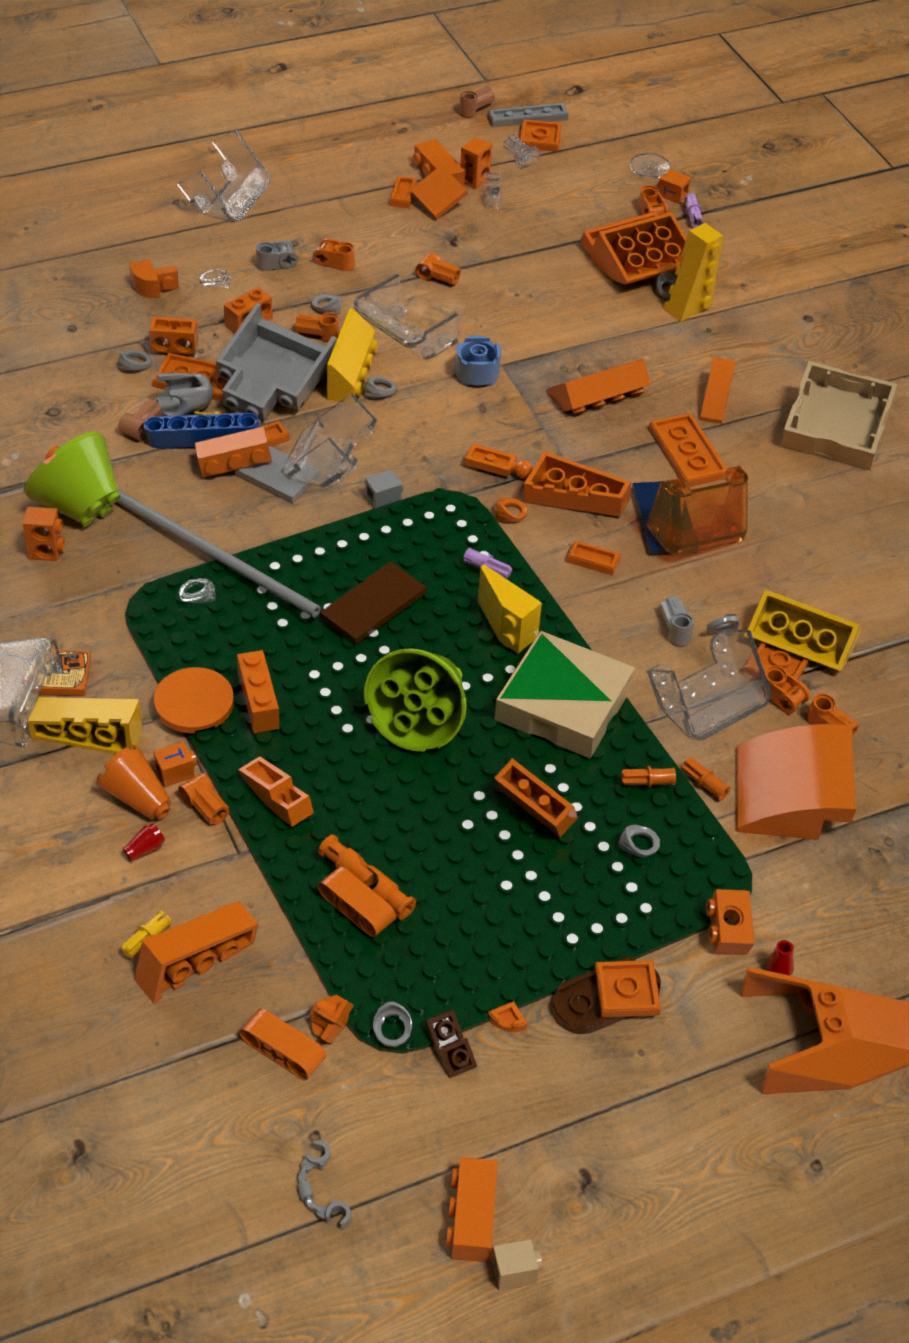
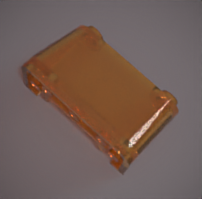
M740 466L726 469L724 479L727 483L692 490L681 479L661 481L646 527L667 552L674 555H683L744 540L748 526V475Z

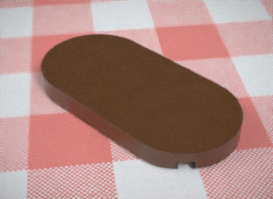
M622 958L616 961H635L636 958ZM595 969L562 983L553 996L551 1009L554 1019L562 1028L572 1033H593L628 1018L601 1017ZM655 969L658 993L660 994L661 980Z

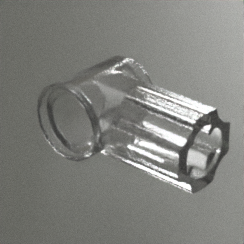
M514 134L509 135L504 141L503 148L514 157L518 168L523 169L540 162L541 156L536 146H527Z

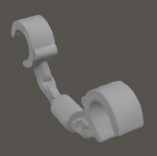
M320 1140L313 1141V1149L322 1151L324 1156L313 1158L311 1155L305 1154L306 1158L301 1163L302 1170L298 1176L299 1184L297 1186L301 1199L319 1218L325 1219L326 1223H329L333 1213L342 1212L345 1217L340 1222V1230L348 1227L351 1221V1211L347 1204L332 1200L328 1207L317 1206L312 1200L314 1195L310 1183L306 1181V1172H310L313 1168L322 1171L330 1160L329 1146Z

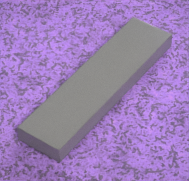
M564 103L488 110V118L492 127L520 125L523 123V120L544 122L568 120V112Z

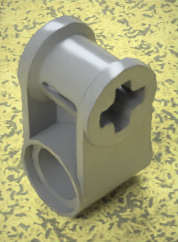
M288 240L259 243L256 246V267L262 271L294 267L298 262V256L293 252V244Z

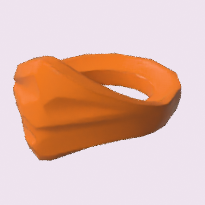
M501 498L495 503L494 517L496 521L519 522L526 517L528 509L518 499ZM505 506H516L521 510V514L515 516Z

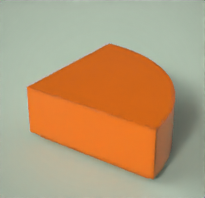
M514 1001L488 1012L490 1022L499 1029L508 1032L527 1030V1022Z

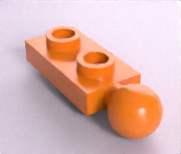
M472 444L464 463L466 466L509 477L511 471H513L521 479L528 478L533 470L532 464L527 460H521L516 463V455L477 444Z

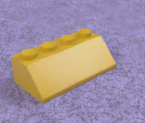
M349 308L327 364V400L354 404L357 395L360 396L362 393V381L367 379L368 367H371L373 363V353H377L378 340H375V329L351 308Z
M765 589L746 636L841 672L852 654L861 629L860 624Z

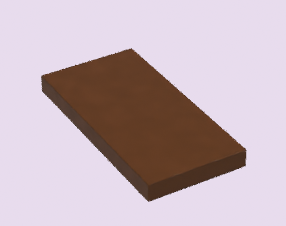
M389 562L320 612V619L356 645L426 594L427 587L394 563Z

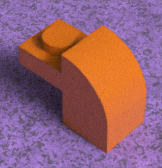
M150 259L129 263L130 281L134 290L139 295L148 298H160V292L179 289L176 266L154 270Z

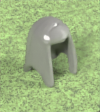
M159 373L156 375L158 382L165 381L167 384L165 390L156 397V401L162 407V416L188 415L206 408L212 400V385L209 379L202 374Z

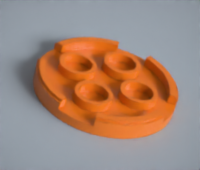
M192 667L175 671L158 684L154 693V707L160 717V721L167 727L183 733H195L197 730L207 729L212 726L214 728L218 727L230 716L234 705L233 690L228 680L221 674L206 668Z

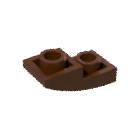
M448 1010L424 1020L435 1051L449 1078L477 1067L468 1039L462 1035L454 1010Z

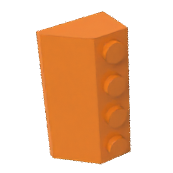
M643 358L549 387L547 391L563 412L572 410L574 414L586 410L585 405L592 404V407L606 404L604 399L610 397L612 401L625 398L624 393L629 391L631 395L644 392L643 387L651 385Z

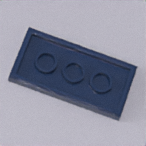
M679 480L633 483L632 492L649 555L697 553L698 545Z

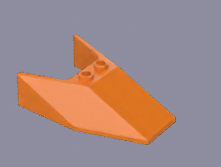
M747 967L740 992L741 997L798 994L803 1008L815 1013L822 1040L819 1045L770 1063L761 1088L762 1094L852 1089L909 1066V1002ZM808 994H811L813 1004L807 1000L806 996Z

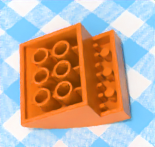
M655 211L586 230L583 232L580 242L601 271L619 283L629 284L662 273L675 271L684 259L681 254L687 237L673 212L658 215Z
M814 724L796 726L757 736L737 746V832L819 840L824 820L852 823L856 810L852 725Z

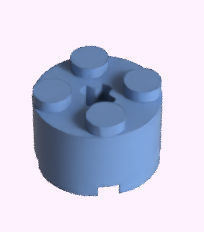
M470 336L465 338V342L461 344L459 342L456 347L455 373L460 379V383L464 386L494 385L500 373V345L497 342L496 344L490 342V338L485 336Z

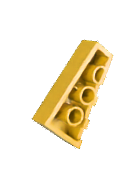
M706 223L689 230L681 254L684 259L675 271V274L678 276L675 285L670 286L668 293L671 294L669 302H665L663 307L665 311L680 322L708 309L713 303L723 235Z
M39 697L28 719L30 737L33 739L110 754H117L126 747L133 750V745L138 747L143 735L139 699Z

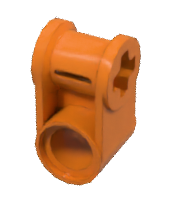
M645 185L641 187L638 209L643 215L655 211L658 215L669 213L667 202L664 201L655 186Z
M325 238L321 241L320 248L313 252V259L318 265L336 268L341 271H349L355 267L354 246L349 242Z
M775 665L766 668L760 685V693L777 705L783 712L792 714L800 703L807 702L810 699L811 694L808 687L787 673L783 668Z

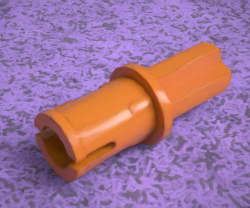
M687 758L681 767L682 770L698 782V787H704L719 801L729 794L730 787L714 775L713 770H707L693 758Z
M647 766L646 769H624L621 773V781L623 785H647L648 788H651L652 785H675L676 771L675 768L651 769V766Z

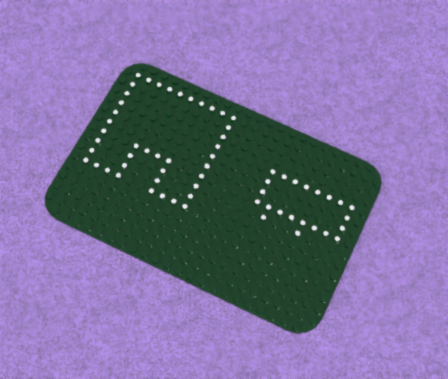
M442 488L414 495L232 554V556L319 605L321 611L389 562L394 563L427 587L426 594L356 645L320 619V613L318 616L312 617L216 560L158 578L152 582H146L129 599L125 612L129 631L158 684L169 674L192 667L213 670L225 677L230 683L234 697V705L230 716L216 728L212 726L207 729L197 730L195 733H186L221 799L229 807V813L330 997L338 995L354 1005L349 1013L346 1026L359 1041L379 1051L400 1054L433 1046L424 1024L426 1019L448 1010H454L461 1032H466L489 1022L488 1012L513 1001L518 1009L555 994V991L562 983L594 970L596 962H614L622 958L638 959L709 929L711 917L706 914V903L716 889L746 890L750 892V896L752 894V872L744 855L627 697L618 713L609 721L606 733L591 758L560 747L538 735L525 733L494 720L496 699L532 643L520 653H516L498 640L478 603L480 569L463 562L468 548H472L487 556L489 554L493 555V559L510 565L512 572L507 580L542 602L539 632L543 631L586 649H592L488 508L474 496ZM400 649H419L443 656L461 670V680L466 697V716L461 729L449 743L440 748L412 751L393 744L374 726L371 721L372 715L368 704H365L364 687L371 668L385 655ZM263 650L279 707V729L253 734L238 677L237 654ZM258 757L264 758L291 776L293 785L309 795L314 813L291 827L257 796L239 774L238 769ZM512 758L575 807L578 818L561 838L498 789L494 778ZM647 766H651V769L675 768L676 783L675 785H652L651 788H648L647 785H623L621 773L624 769H646ZM630 825L650 828L660 839L659 849L654 855L646 858L636 857L619 848V841L624 829ZM330 835L337 836L338 842L347 849L352 848L368 865H372L396 883L399 886V890L407 897L415 898L417 902L412 913L403 920L396 917V920L376 937H370L326 901L318 890V883L336 870L331 860L318 854L319 846L324 839ZM634 835L631 838L635 847L640 850H649L653 847L651 840L645 835ZM378 876L376 883L374 885L368 886L370 889H374L377 886V883L379 881ZM390 1001L405 1007L412 1019V1030L409 1039L397 1047L383 1045L378 1041L373 1030V1020L378 1009ZM390 1016L385 1018L381 1029L383 1036L389 1040H396L404 1034V1023L400 1021L399 1017Z

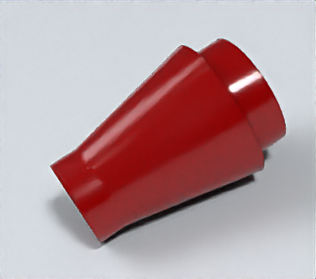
M152 823L149 826L144 825L122 850L132 862L136 858L161 848V844L166 840L159 828Z
M781 940L777 943L776 948L766 960L765 966L767 971L789 976L793 973L794 947L791 942Z

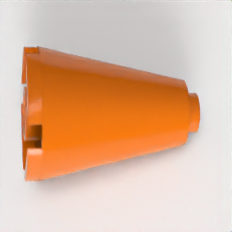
M133 745V750L126 747L115 754L104 765L107 769L103 776L100 773L98 774L96 783L101 789L151 820L158 818L160 820L170 812L171 800L142 751L136 745Z

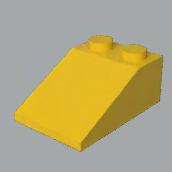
M483 564L480 567L478 603L498 640L504 646L511 648L516 653H520L538 636L542 602Z

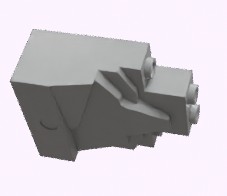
M256 303L216 360L217 374L223 379L229 380L222 390L224 404L231 409H237L244 413H253L262 421H265L277 401L285 407L298 410L302 403H305L317 383L325 384L327 381V364L337 337L332 336L327 345L324 346L263 319L261 304Z

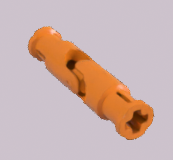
M330 835L324 839L318 851L321 857H327L335 864L336 869L340 866L346 868L367 886L374 885L378 876L377 886L372 890L391 905L396 912V917L403 920L412 913L417 902L415 898L407 897L399 890V886L372 865H368L352 848L347 849L338 842L337 836Z

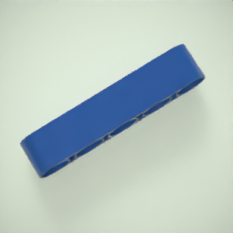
M253 413L157 416L148 418L144 422L148 445L153 448L195 447L196 442L259 428L258 417Z

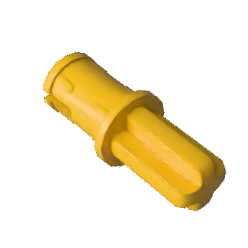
M158 911L145 925L138 926L137 932L121 946V950L127 958H134L140 953L142 941L147 937L160 934L167 927L171 926L172 921L168 915L163 919L161 918L165 915V912Z

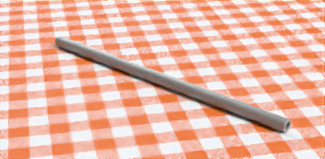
M118 489L121 497L116 501L117 503L312 617H316L320 613L321 607Z

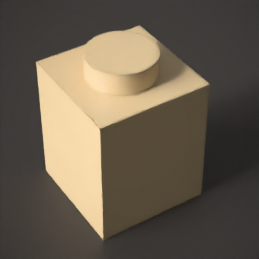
M531 1239L493 1246L492 1265L498 1289L503 1290L537 1283L538 1271L542 1270V1259L539 1250L534 1251Z

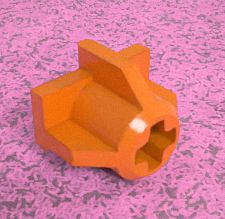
M338 995L318 1000L310 1012L313 1033L332 1044L336 1035L341 1033L346 1026L349 1013L354 1005Z

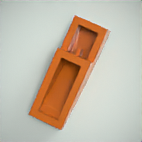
M714 357L700 420L722 424L736 361Z
M258 757L238 769L239 774L257 796L291 827L314 813L309 795L293 785L291 776L264 758Z

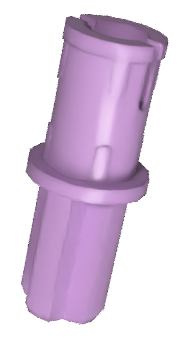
M687 193L684 198L686 204L685 212L690 218L691 226L695 228L698 226V221L700 225L704 223L701 215L702 208L697 202L696 195L694 193Z
M468 548L465 552L464 563L479 569L485 564L504 578H509L512 572L510 565L493 559V555L489 554L487 556L472 548Z

